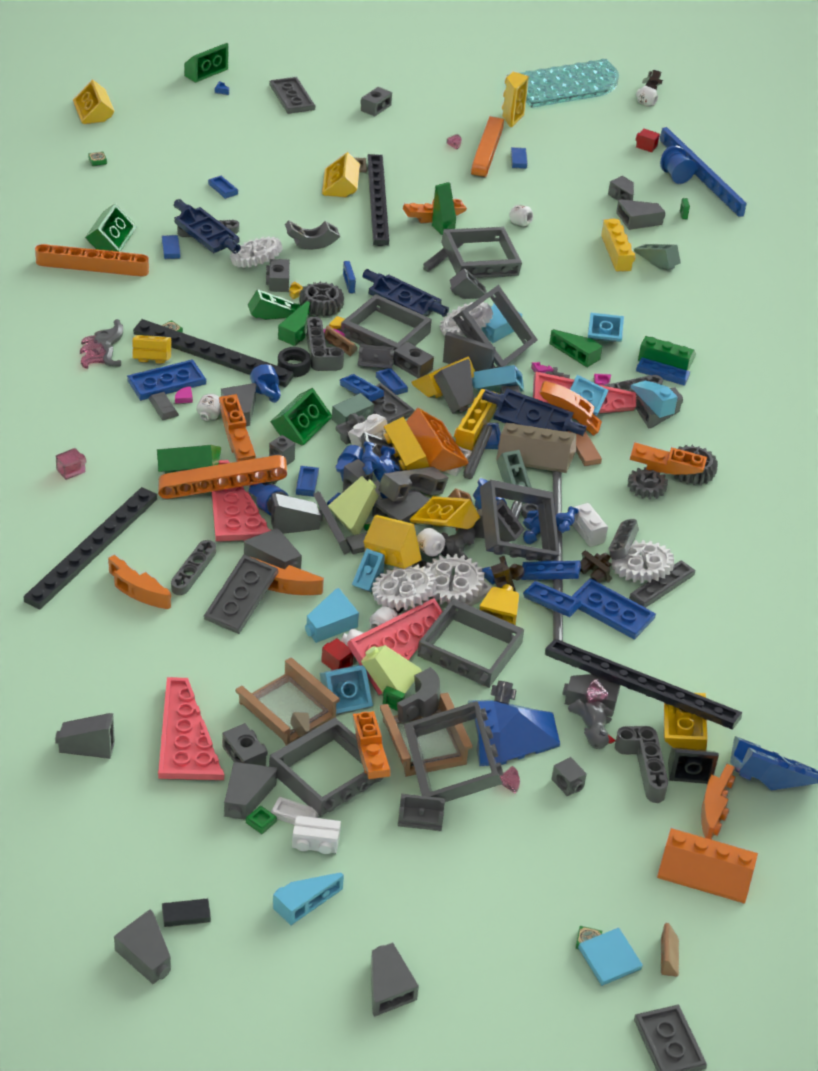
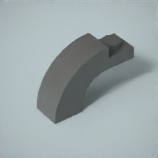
M290 220L285 224L287 234L294 238L296 246L304 249L324 248L341 237L337 227L327 221H324L319 227L314 229H304Z
M431 667L414 675L416 693L397 703L398 720L403 724L419 715L423 718L431 716L439 707L440 680L438 674Z

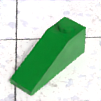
M450 182L435 185L432 227L443 235L444 229H455L456 213Z
M258 289L247 304L253 317L265 320L288 318L301 307L300 304Z
M305 302L278 325L279 340L293 346L304 340L307 319L309 318L310 302Z
M555 329L551 330L549 344L583 366L589 367L601 359L603 346L594 340Z

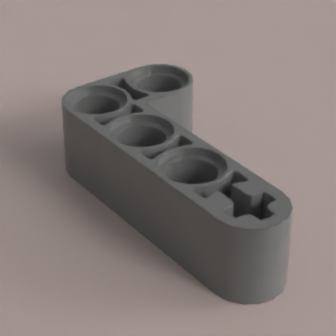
M318 317L308 318L306 336L308 351L311 357V368L316 371L341 370L344 364V350L338 347H326L322 320Z
M650 726L620 727L617 731L615 750L625 755L637 754L646 797L653 803H661L665 799L668 778L656 730Z

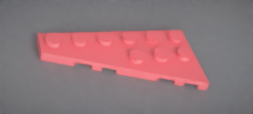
M535 372L533 398L549 403L539 394L544 381L570 389L574 379ZM599 385L609 390L599 413L634 411L636 408L635 392Z
M219 460L218 465L230 462L228 460ZM244 486L212 491L215 541H245L271 531L267 527L265 519H262L259 514V509L251 496L244 490Z
M435 598L349 640L347 645L360 665H363L361 661L366 656V651L374 646L381 647L386 645L409 660L418 649L421 638L443 611ZM366 670L367 677L378 695L382 694V691Z
M167 677L158 779L224 780V772L219 765L218 756L213 749L212 740L201 717V711L195 701V695L189 679Z

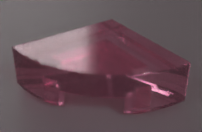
M456 134L447 138V144L455 149L460 148L462 142L460 135Z
M598 680L592 681L586 692L589 703L606 699L608 692Z
M511 766L500 777L502 785L516 794L520 787V777L517 769Z

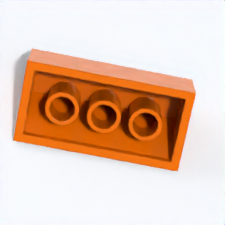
M417 408L407 419L408 426L426 455L429 467H435L443 472L465 466L469 463L443 421L420 408Z
M671 828L657 878L745 904L758 853Z

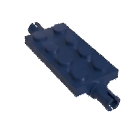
M181 199L175 200L174 207L181 214L174 217V223L214 254L228 248L233 254H236L241 250V246L238 244L240 243V237L201 207L195 209Z
M369 269L363 272L362 278L374 283L368 292L372 296L375 294L424 316L435 312L445 317L449 312V307L441 304L442 299L389 274L386 276L381 273L377 274Z
M506 388L504 394H497L485 389L482 400L496 404L497 410L494 414V419L505 424L514 423L556 431H570L582 437L585 434L587 426L572 421L573 412L508 388Z

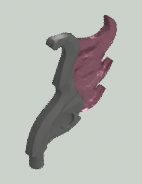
M119 319L114 320V328L97 331L94 335L82 339V345L88 343L80 349V354L86 352V355L81 359L82 367L88 369V365L91 363H105L108 366L122 365L121 360H112L113 346H111L123 336V324H121Z

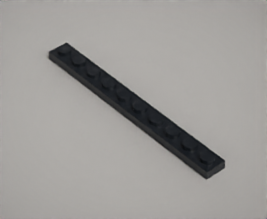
M367 154L373 245H389L383 155Z
M141 319L133 329L134 335L171 337V348L249 375L259 365H270L276 371L279 385L287 387L294 377V371Z
M141 487L23 596L24 602L39 610L43 608L157 500V494Z
M556 638L545 648V655L705 720L722 725L725 728L733 730L742 718L741 711Z

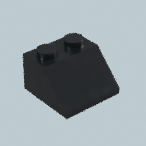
M671 747L668 759L669 781L708 784L711 774L714 775L719 753L709 750Z

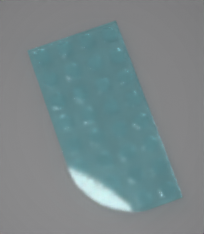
M604 58L596 61L590 60L583 63L565 64L559 67L553 66L551 68H541L520 73L529 76L526 102L531 108L603 96L616 88L619 79L617 69Z

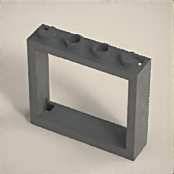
M504 227L444 229L441 243L456 274L465 268L475 278L519 276L522 261ZM499 241L507 259L464 262L456 244Z
M498 284L453 317V320L467 338L493 346L469 313L489 297L492 299L523 343L521 347L504 360L495 349L494 363L497 367L493 364V368L504 367L538 341Z
M375 294L341 322V332L345 334V338L359 345L394 347V350H396L406 342L416 346L431 333L432 319ZM378 311L414 329L397 343L361 327L359 324L373 312Z
M489 480L480 486L486 551L494 552L496 555H510L512 558L522 557L529 561H551L560 556L553 492L496 480ZM496 497L538 505L542 549L500 541Z
M452 599L419 641L418 656L490 688L521 646L524 629ZM455 620L506 642L508 645L493 666L487 669L437 647L434 643L449 624Z
M478 701L404 724L422 796L445 798V802L502 785L500 776L504 775L500 762L496 763L495 757L499 755L495 744L491 745L490 739L493 738L490 725L486 726L485 724L488 716L485 708H480ZM477 719L492 773L432 791L418 737Z
M336 718L329 720L270 755L269 767L277 768V778L305 804L317 811L319 816L333 811L338 805L348 802L359 792H364L369 786L383 779H368L367 773L363 772L322 797L289 768L292 764L333 740L362 764L356 735Z

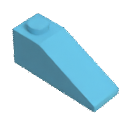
M642 381L631 385L635 393L659 418L675 413L678 397L668 386L650 381Z
M340 872L290 882L286 886L277 889L273 894V909L287 923L293 925L343 890L344 875Z

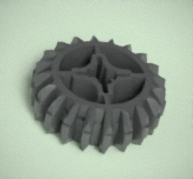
M313 282V284H307V286L303 287V290L300 292L299 302L301 306L307 301L310 302V315L322 316L323 318L324 316L330 317L331 314L336 315L343 308L344 293H342V289H339L337 285L334 286L333 283Z
M693 444L691 446L678 447L680 450L706 456L707 459L702 473L672 474L675 479H680V482L684 481L686 484L692 483L693 485L708 484L709 481L713 480L715 474H717L718 461L711 451H707L706 448L702 449L700 446L694 447Z

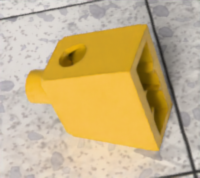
M508 584L503 585L502 588L492 587L481 602L479 610L516 625L519 593L514 592L513 587Z

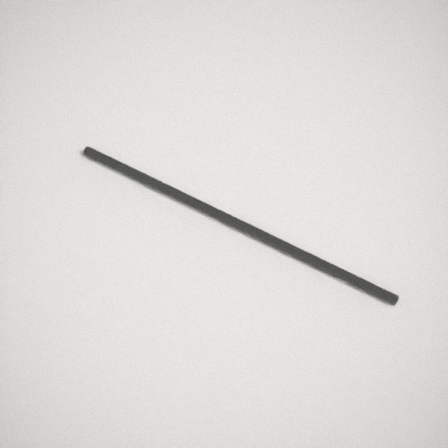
M553 471L555 515L562 513V472ZM557 527L560 556L553 559V561H562V532ZM553 579V589L563 592V579ZM553 611V640L556 638L563 641V614Z

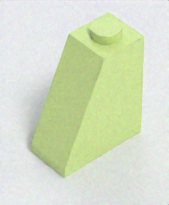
M363 476L328 505L332 513L353 535L360 534L379 496L375 491L376 485L370 479L367 481Z
M386 645L371 647L366 651V656L361 661L382 693L386 686L406 693L415 681L414 675L422 672L418 666Z

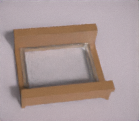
M292 657L285 660L284 675L255 692L250 693L244 686L235 689L239 695V704H243L283 740L285 745L299 738L290 724L293 712L308 713L310 731L329 720L336 718V703L340 701L339 697Z
M448 692L440 694L439 707L432 715L455 708ZM388 704L380 705L383 723L387 727L402 762L405 777L416 775L404 724L398 720V715H392ZM419 715L406 723L422 719L423 717ZM462 723L418 737L427 772L467 765L468 749H472L473 745Z

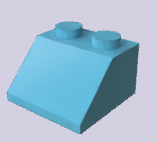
M590 312L587 338L622 342L624 316Z
M363 665L319 673L321 683L340 698V701L336 703V714L373 706L367 672Z

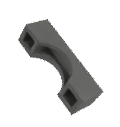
M435 467L385 473L381 478L378 490L392 501L406 500L409 490L421 491L430 496L443 494L449 477Z

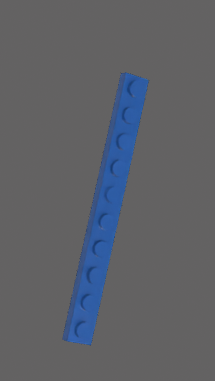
M668 127L662 128L660 142L667 148L670 146L681 147L686 152L687 158L695 162L696 170L694 174L738 217L744 216L747 203Z

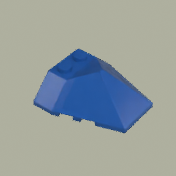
M468 700V704L478 701L480 708H485L488 720L485 721L486 726L490 725L493 734L490 742L491 745L495 744L499 755L495 757L496 763L500 762L503 765L507 764L508 760L514 758L519 760L533 752L538 754L560 747L553 712L493 700ZM474 719L478 736L477 756L479 766H490L477 719Z
M735 736L730 764L735 767L734 771L738 772L740 776L749 780L752 777L757 778L771 791L818 784L817 769L796 760L785 758L777 752L768 751L761 748L758 744Z

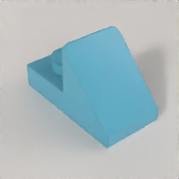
M366 548L352 585L372 592L373 583L376 582L375 579L381 573L384 574L385 555Z

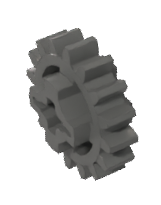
M644 467V470L637 468V471L632 470L631 474H629L627 487H630V492L635 491V496L641 495V498L647 496L648 499L654 496L657 499L659 495L663 496L664 492L667 491L668 479H665V474L660 475L659 472L654 470H646V467Z

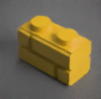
M143 335L133 337V358L138 359L139 362L155 360V363H166L171 358V337Z

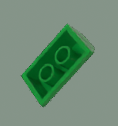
M228 43L192 56L184 63V76L196 83L228 70Z
M114 203L101 213L85 238L97 250L121 252L137 226Z
M645 336L640 345L638 361L643 357L689 371L696 357V352L694 349Z
M311 388L300 393L270 422L280 436L283 435L299 445H304L332 418V414L316 391Z
M202 445L157 449L158 472L167 474L218 465L221 447Z

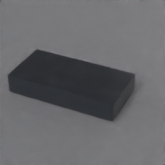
M208 898L162 903L164 927L211 922Z

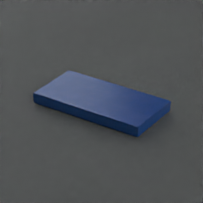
M193 359L127 375V381L140 401L149 399L154 394L162 392L169 394L185 387L193 388L206 384L205 376Z
M591 578L572 595V597L581 600L582 605L579 610L634 640L656 616V613Z

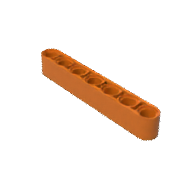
M489 116L472 164L471 175L487 177L503 130L504 118Z
M40 244L35 247L36 263L39 266L131 276H146L149 274V257L144 254Z
M274 455L163 474L158 479V494L164 499H171L282 480L287 476L286 458L281 455Z

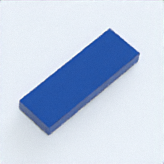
M643 357L636 367V372L646 375H658L663 380L684 386L690 376V371Z
M355 374L339 380L342 387L356 395L361 393L369 401H374L384 396V390Z
M580 560L523 562L522 566L525 573L521 580L579 579L581 563Z
M534 581L523 592L524 598L567 617H571L582 605L581 600L537 581Z

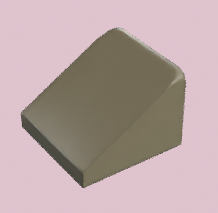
M354 158L360 164L359 172L367 173L366 158Z
M293 712L290 724L299 738L310 731L309 714Z

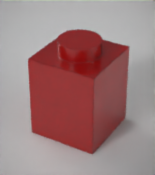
M643 128L636 135V148L652 153L658 147L660 133Z
M338 638L326 643L322 647L321 662L331 670L353 666L354 654Z

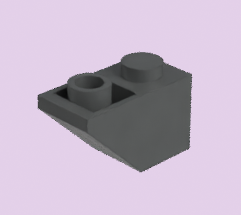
M624 176L611 180L608 195L616 200L633 201L634 182Z

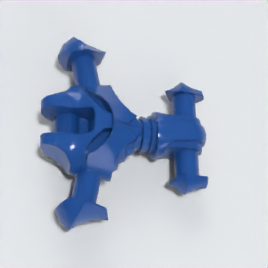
M365 441L363 443L365 452L362 455V461L364 463L363 470L366 475L374 472L377 480L381 483V478L385 473L400 471L399 466L390 459L391 455L395 454L393 447L383 445L381 448L382 456L379 458L378 455L372 452L374 447L372 442ZM380 492V496L382 499L388 498Z
M569 506L567 513H557L555 515L559 531L564 533L570 530L569 526L575 521L574 515L579 513L578 508ZM538 510L529 511L526 515L527 518L523 521L524 526L529 529L523 533V540L527 544L537 541L536 535L541 533Z

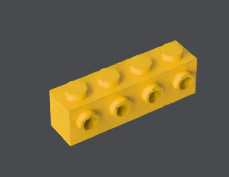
M619 219L603 220L601 236L615 271H631L632 264L635 262V253L632 251L631 243L628 242L624 226L621 225Z
M481 389L477 397H475L473 404L468 408L467 414L462 418L459 427L455 430L454 438H456V443L461 448L473 450L483 425H487L496 412V404L482 400L485 389Z

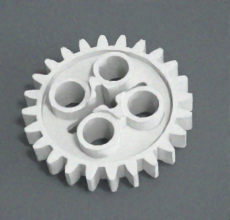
M270 236L262 237L261 239L256 238L253 241L244 242V245H240L241 250L238 253L233 254L231 251L230 259L232 264L238 268L241 266L242 268L246 266L250 268L252 265L257 266L258 264L269 262V259H275L274 256H279L278 253H281L283 248L278 238H270Z
M482 302L469 312L480 328L486 327V323H490V319L493 318V311L487 302ZM465 303L462 307L458 306L457 310L453 309L452 313H447V317H443V321L440 322L441 325L439 326L444 336L447 332L464 336L453 320V317L469 305Z
M635 540L626 557L618 560L611 559L612 570H615V574H619L620 578L626 576V580L633 579V582L640 580L643 583L644 580H647L651 583V579L659 581V577L665 578V574L670 575V571H673V553H670L671 550L666 549L665 545L659 546V542L652 544V541L645 543L642 540L641 543H638Z
M447 554L446 558L440 555L439 560L433 558L432 564L426 563V570L430 569L431 573H434L437 584L436 591L433 592V598L436 601L439 599L440 604L446 601L449 605L452 599L466 604V599L473 601V596L478 597L479 592L483 591L484 572H482V567H478V562L472 563V558L465 560V555L458 558L457 554L454 557H450ZM455 568L453 590L450 591L452 569Z
M411 565L405 569H398L397 567H394L393 571L387 569V574L381 573V578L375 579L376 582L373 583L372 588L374 600L377 601L378 605L382 604V606H388L391 609L396 607L397 611H399L401 607L407 610L408 606L415 608V604L422 605V600L429 601L428 596H433L437 584L434 573H431L430 569L426 570L425 566L420 568L419 565L415 567Z

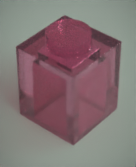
M76 448L55 455L56 470L65 480L86 472V458Z

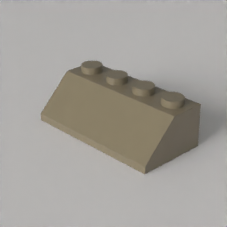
M506 423L501 432L496 461L502 453L520 450L525 467L567 473L576 453V433Z

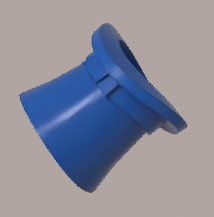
M670 146L665 149L661 156V169L666 173L669 172L675 183L683 184L693 177L696 170L695 162L687 158L686 152L681 147Z

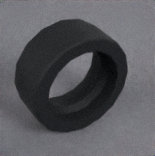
M288 347L279 352L278 366L294 371V377H300L309 372L311 357L307 350L299 347ZM297 360L302 363L292 364L286 361Z

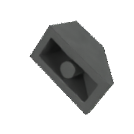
M465 268L450 279L451 291L455 295L458 294L462 299H478L487 293L486 287Z

